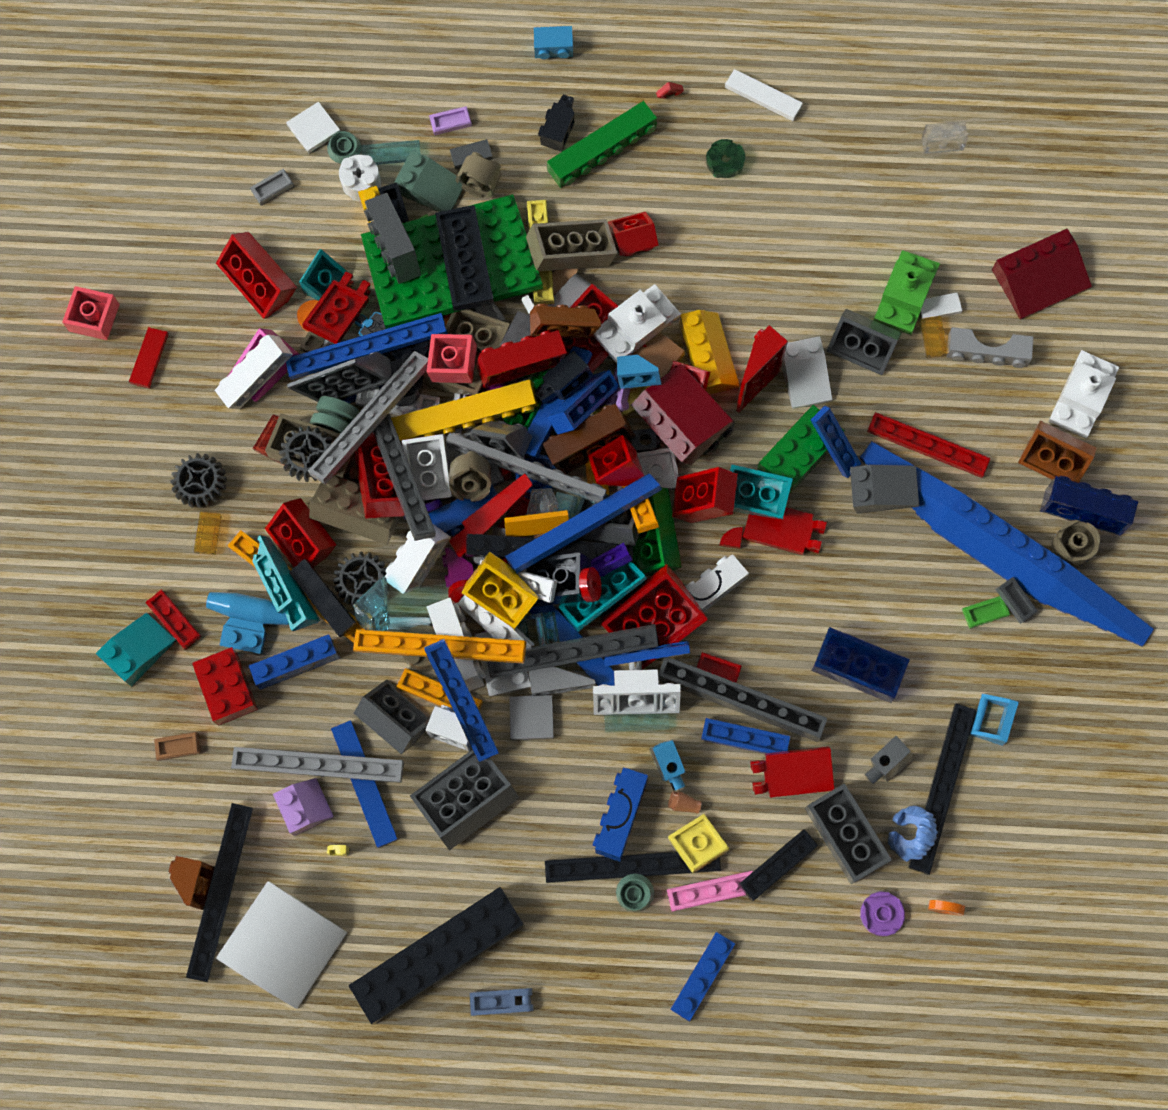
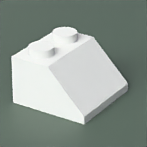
M441 705V708L435 706L426 728L429 737L470 751L471 746L453 709L445 705Z

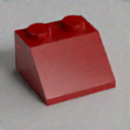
M646 211L608 221L616 250L620 256H631L637 251H649L655 246H659L654 222Z
M621 435L588 456L598 485L628 486L644 476L636 450L624 435Z

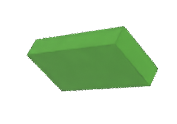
M1000 596L962 609L969 629L1010 616L1008 607Z

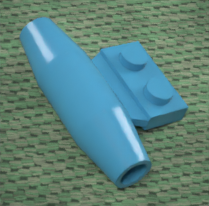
M210 592L208 594L206 608L230 617L223 626L219 646L233 647L234 649L262 654L266 638L264 624L289 625L285 612L283 614L278 613L273 602L269 599L228 592Z

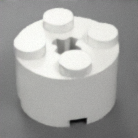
M354 155L342 160L339 178L344 193L353 200L360 201L358 191L377 186V188L381 187L379 170L371 156Z

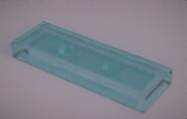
M419 140L361 145V154L371 156L376 165L405 162L411 150L421 154Z
M668 713L604 715L605 733L669 730Z

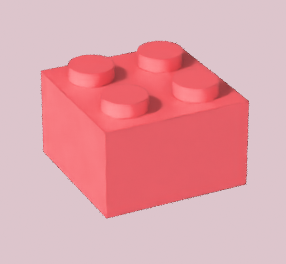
M75 286L62 323L69 332L108 340L120 304L112 294Z
M431 334L427 374L432 382L473 383L477 345L472 335Z

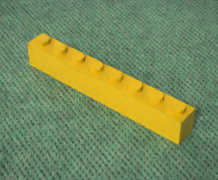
M529 379L392 417L391 419L402 444V440L434 436L440 433L449 435V433H455V429L462 427L464 430L471 429L480 422H483V424L488 421L495 422V418L499 417L503 419L515 416L514 413L521 411L522 413L533 412L535 407H539V403L535 395L534 382Z

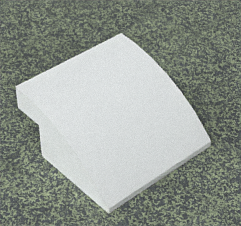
M268 881L216 959L270 994L298 1009L348 932Z

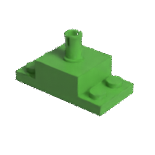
M902 250L884 290L874 321L912 335L940 263Z

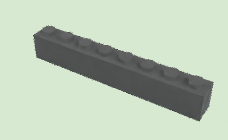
M670 657L664 658L658 673V681L662 683L680 684V690L818 742L821 738L828 719Z

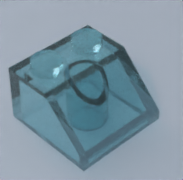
M384 576L353 604L357 623L365 630L387 631L389 628L390 597L387 578Z

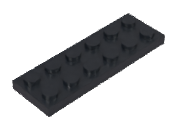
M471 205L436 212L435 215L454 312L494 304L475 206Z

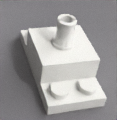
M654 284L645 292L639 290L611 311L608 315V320L601 324V327L593 336L617 363V357L634 353L677 320L681 313Z
M1081 350L1048 422L1083 438H1087L1113 387L1119 367Z
M637 661L636 667L634 662L628 663L629 670L614 671L615 686L606 684L593 686L594 715L680 712V684L665 683L658 685V670H642V661Z

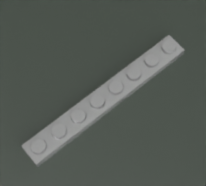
M414 351L308 470L309 474L326 485L425 373L428 358Z
M449 433L446 439L448 449L462 454L475 451L478 455L484 457L489 464L519 475L526 473L530 479L596 503L606 498V490L598 484H589L579 477L564 475L562 471L545 468L544 465L538 462L531 463L519 455L512 456L507 454L500 448H490L483 442L471 441L462 434Z
M234 747L231 769L402 783L404 761Z

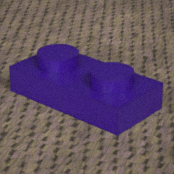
M622 543L592 559L591 567H594L600 577H603L609 572L632 561V558L625 543Z

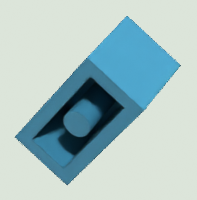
M572 26L534 27L535 58L548 59L559 57L564 59L573 57Z

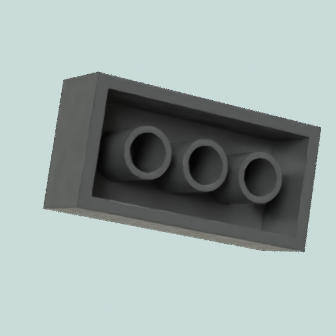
M385 193L366 200L365 205L367 209L364 210L367 221H370V223H367L371 235L374 234L376 236L374 237L378 249L382 251L381 255L384 262L389 265L387 267L391 277H396L398 284L421 276L413 245L388 194Z
M845 783L805 807L807 814L850 884L855 883L892 860Z

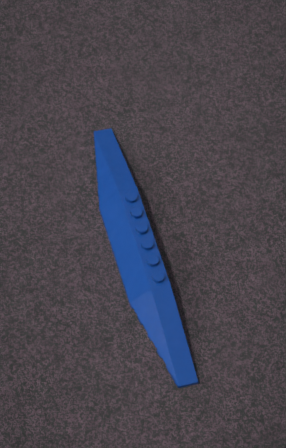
M872 441L860 456V459L866 465L914 466ZM916 467L919 507H912V509L922 520L924 519L931 526L935 533L1005 580L1014 577L1022 590L1041 604L1052 606L1058 611L1073 615L1083 622L1087 621L1096 625L1099 629L1117 634L1116 636L1141 647L1145 644L1154 629L1072 565L970 497Z

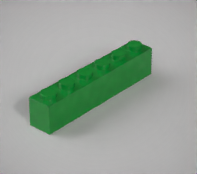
M642 101L548 160L547 171L560 188L565 185L568 186L579 176L588 174L593 167L604 164L612 155L621 153L628 145L637 143L642 136L651 134L657 128V117L648 105Z

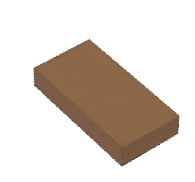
M197 732L154 739L157 761L200 754Z

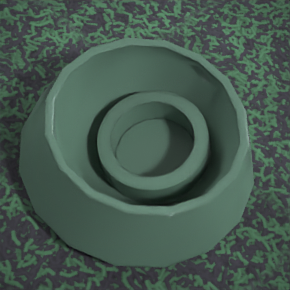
M340 131L335 133L329 140L327 151L333 161L341 164L345 158L360 155L361 143L352 133Z
M627 875L617 885V901L627 911H643L653 901V885L643 875Z

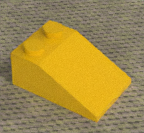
M491 552L487 554L468 579L462 591V594L514 629L539 598L506 562Z

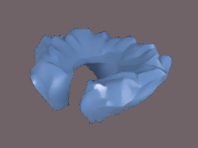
M909 806L896 813L892 820L897 825L906 826L914 824L918 829L913 840H905L896 831L889 832L888 845H890L891 850H894L906 862L910 861V859H923L927 851L931 850V847L935 845L934 841L937 839L936 834L938 831L936 830L937 824L935 823L936 819L933 818L934 815L926 812L925 809L919 806Z

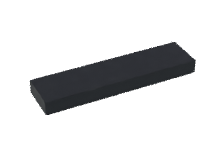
M307 559L301 561L289 572L339 637H342L357 624Z
M803 829L738 884L739 887L753 902L818 847L817 843Z

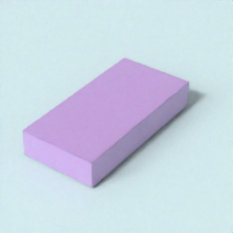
M467 106L429 115L434 136L472 126Z

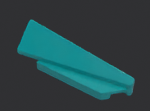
M259 535L257 538L260 542L258 554H254L252 562L277 612L282 614L285 612L291 631L320 622L318 615L301 587L289 573L290 569L271 538Z

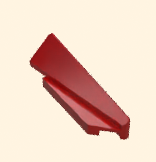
M526 473L462 522L465 529L449 540L458 557H461L466 552L467 534L483 535L504 513L524 499L526 491L533 485Z

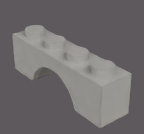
M952 327L948 334L946 357L952 358L955 361L972 360L974 363L990 362L997 366L1007 364L1013 365L1015 368L1027 367L1032 360L1033 336L1013 334L1006 344L999 347H989L976 339L972 329Z

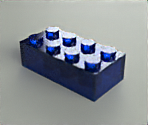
M1056 476L1045 489L1040 512L1070 521L1080 520L1081 522H1088L1096 529L1121 536L1133 524L1138 501L1133 500L1128 495L1113 494L1111 490L1105 488L1097 489L1085 482L1077 483L1071 481L1068 477Z
M829 627L811 671L892 703L897 695L910 659Z

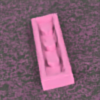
M753 871L667 889L671 912L746 896L738 884Z

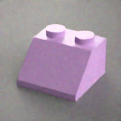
M317 778L292 784L273 794L286 826L293 836L334 817Z

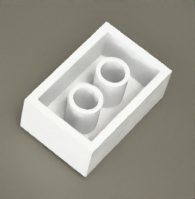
M434 524L436 535L433 538L414 541L412 533L409 531L406 536L408 540L405 545L400 546L397 550V558L389 564L385 571L387 574L383 580L403 594L420 588L451 538Z

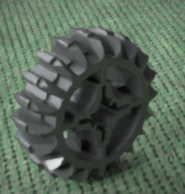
M307 426L306 431L299 427V433L296 434L292 430V437L285 436V440L288 443H281V447L284 450L279 451L280 456H282L280 462L285 464L284 470L289 471L291 477L296 475L298 481L304 476L305 482H309L310 477H312L308 470L329 448L333 441L331 437H327L325 431L320 433L317 427L312 431L311 427ZM312 440L322 444L324 450L314 448ZM304 441L302 446L295 448L298 444ZM310 449L312 454H309L310 456L306 459L304 454ZM292 458L302 460L304 468L295 465L292 462Z
M196 453L194 459L191 455H188V461L181 459L182 465H175L178 472H172L171 474L174 479L170 480V483L174 486L172 491L176 493L175 497L178 500H181L184 505L189 503L191 508L195 505L198 508H202L203 503L210 507L209 501L212 500L214 503H217L215 497L217 495L223 497L220 490L226 489V485L223 484L227 482V478L224 476L226 471L222 469V464L216 462L217 460L214 457L209 459L208 454H204L201 458V455ZM204 467V469L200 471L194 470L196 468ZM189 474V480L185 483L186 485L184 486L185 478ZM194 476H196L198 479H201V482L204 486H202L200 483H197V480ZM212 476H214L213 484L209 488L208 484L212 480ZM197 491H203V492H204V493H201V494H190V493H195V492H197Z
M361 551L359 552V557L352 553L351 560L344 557L345 564L338 563V567L341 570L334 571V574L338 577L333 579V582L338 584L334 589L339 592V598H344L346 604L351 602L353 607H356L359 602L361 608H364L365 602L372 606L371 600L373 599L376 602H380L378 595H386L382 589H389V585L383 580L387 574L385 572L387 568H384L385 562H379L377 555L372 558L370 552L366 554V557H364ZM360 566L359 570L351 571L353 568ZM369 566L378 572V580H374L373 577L369 576ZM364 576L366 580H362L361 583H359L358 579H362ZM346 579L355 583L354 593L347 590ZM366 588H373L370 592L363 594Z

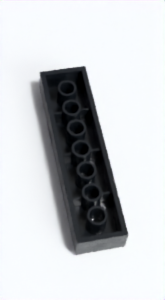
M499 887L348 986L371 1025H375L525 927L502 888Z

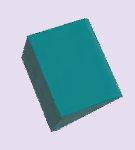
M319 249L299 283L304 294L319 301L333 280L340 282L347 270L322 249Z

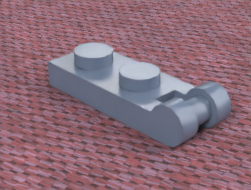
M532 988L470 993L471 1016L534 1011L530 996L533 995ZM515 996H522V1005L515 1004Z

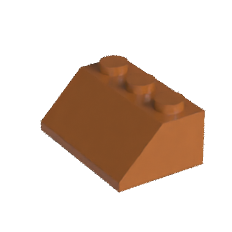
M537 304L530 311V336H540L546 330H552V332L559 330L561 337L591 338L601 327V322L595 309H589L587 306L568 308V305L548 307V304Z
M1040 420L1018 463L1075 491L1092 462L1097 448Z
M176 856L175 861L172 860L170 863V879L186 906L203 910L215 867L202 861Z

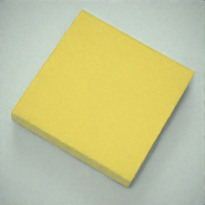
M705 814L668 836L669 841L692 873L697 872L729 851V847Z

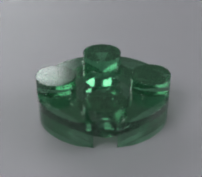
M718 140L707 151L706 165L715 178H731L740 174L743 170L745 151L741 145L733 143V140ZM723 155H726L727 158H731L728 162H724L721 160L723 158Z

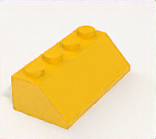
M705 310L681 314L679 325L691 366L711 372L706 391L709 394L739 388L740 385L719 314Z

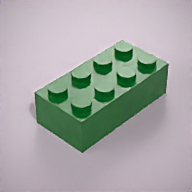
M812 405L758 464V471L793 478L789 495L829 453L811 422V419L820 411L815 405Z

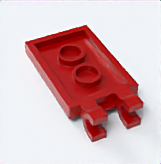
M346 271L340 282L333 280L302 323L303 328L334 344L340 343L369 302L368 295L371 293V290L368 288L371 284L363 280L357 291L351 289L354 284L351 281L353 274Z
M787 507L783 519L749 514L742 539L803 555L804 550L818 554L822 541L810 540L812 531L824 534L827 522L813 521L814 514Z
M829 746L765 753V760L750 761L753 774L764 772L765 781L752 782L755 795L769 792V797L772 798L834 790L831 748Z

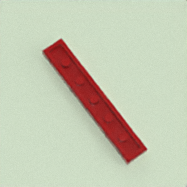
M877 412L874 413L867 430L870 434L980 478L984 477L991 459Z

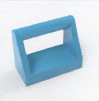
M982 694L970 735L1003 746L1007 743L1019 702ZM988 702L1004 707L996 735L980 731Z

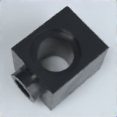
M652 428L633 430L636 436L630 439V444L635 448L636 453L653 451L660 447V437L655 435ZM648 439L651 443L649 445H642L640 441Z

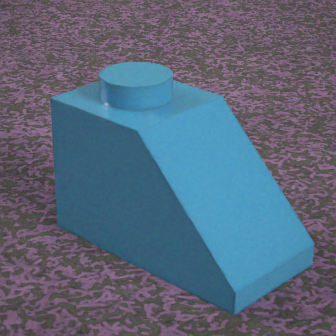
M639 355L617 357V377L620 389L661 385L659 368Z

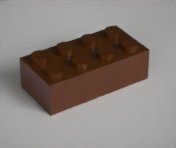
M615 403L603 407L595 415H589L575 430L549 437L543 443V446L552 464L566 475L590 462L588 457L590 454L621 435H624L627 440L634 438L636 435L625 414Z

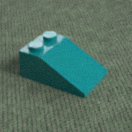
M731 464L730 471L737 474L733 511L783 519L793 478Z
M146 612L110 638L95 654L132 687L177 640Z

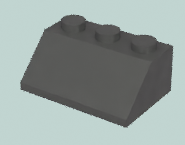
M845 309L826 351L879 375H883L902 332Z
M581 498L574 516L597 503ZM628 509L578 539L614 544L625 543V545L635 546L640 533H638L631 511Z
M385 680L364 695L353 713L400 754H403L412 747L422 736L431 717L389 680Z

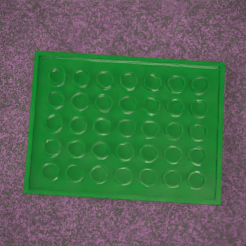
M514 195L474 204L494 302L543 289L539 271L536 270L532 260L526 232ZM436 215L402 223L415 250L421 276L398 284L396 277H391L387 267L389 265L384 262L381 255L382 251L378 249L374 237L376 236L374 234L371 235L370 232L361 234L385 329L442 313V315L454 313Z

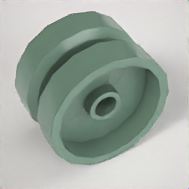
M321 396L316 405L319 413L312 415L310 424L341 434L360 411L353 405L340 399Z

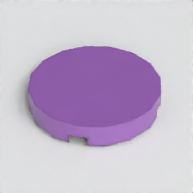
M880 891L871 894L864 900L860 909V918L864 927L870 933L876 936H889L895 934L903 925L905 910L902 902L896 896L889 892Z

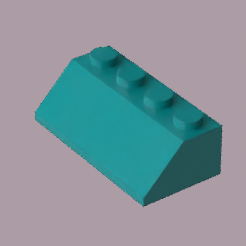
M631 561L609 572L606 576L600 577L602 592L598 601L572 602L558 606L577 632L587 627L647 580V577Z

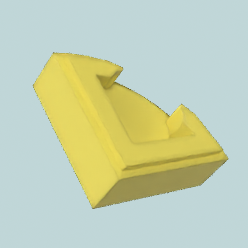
M347 845L327 846V854L347 856L349 855V847Z

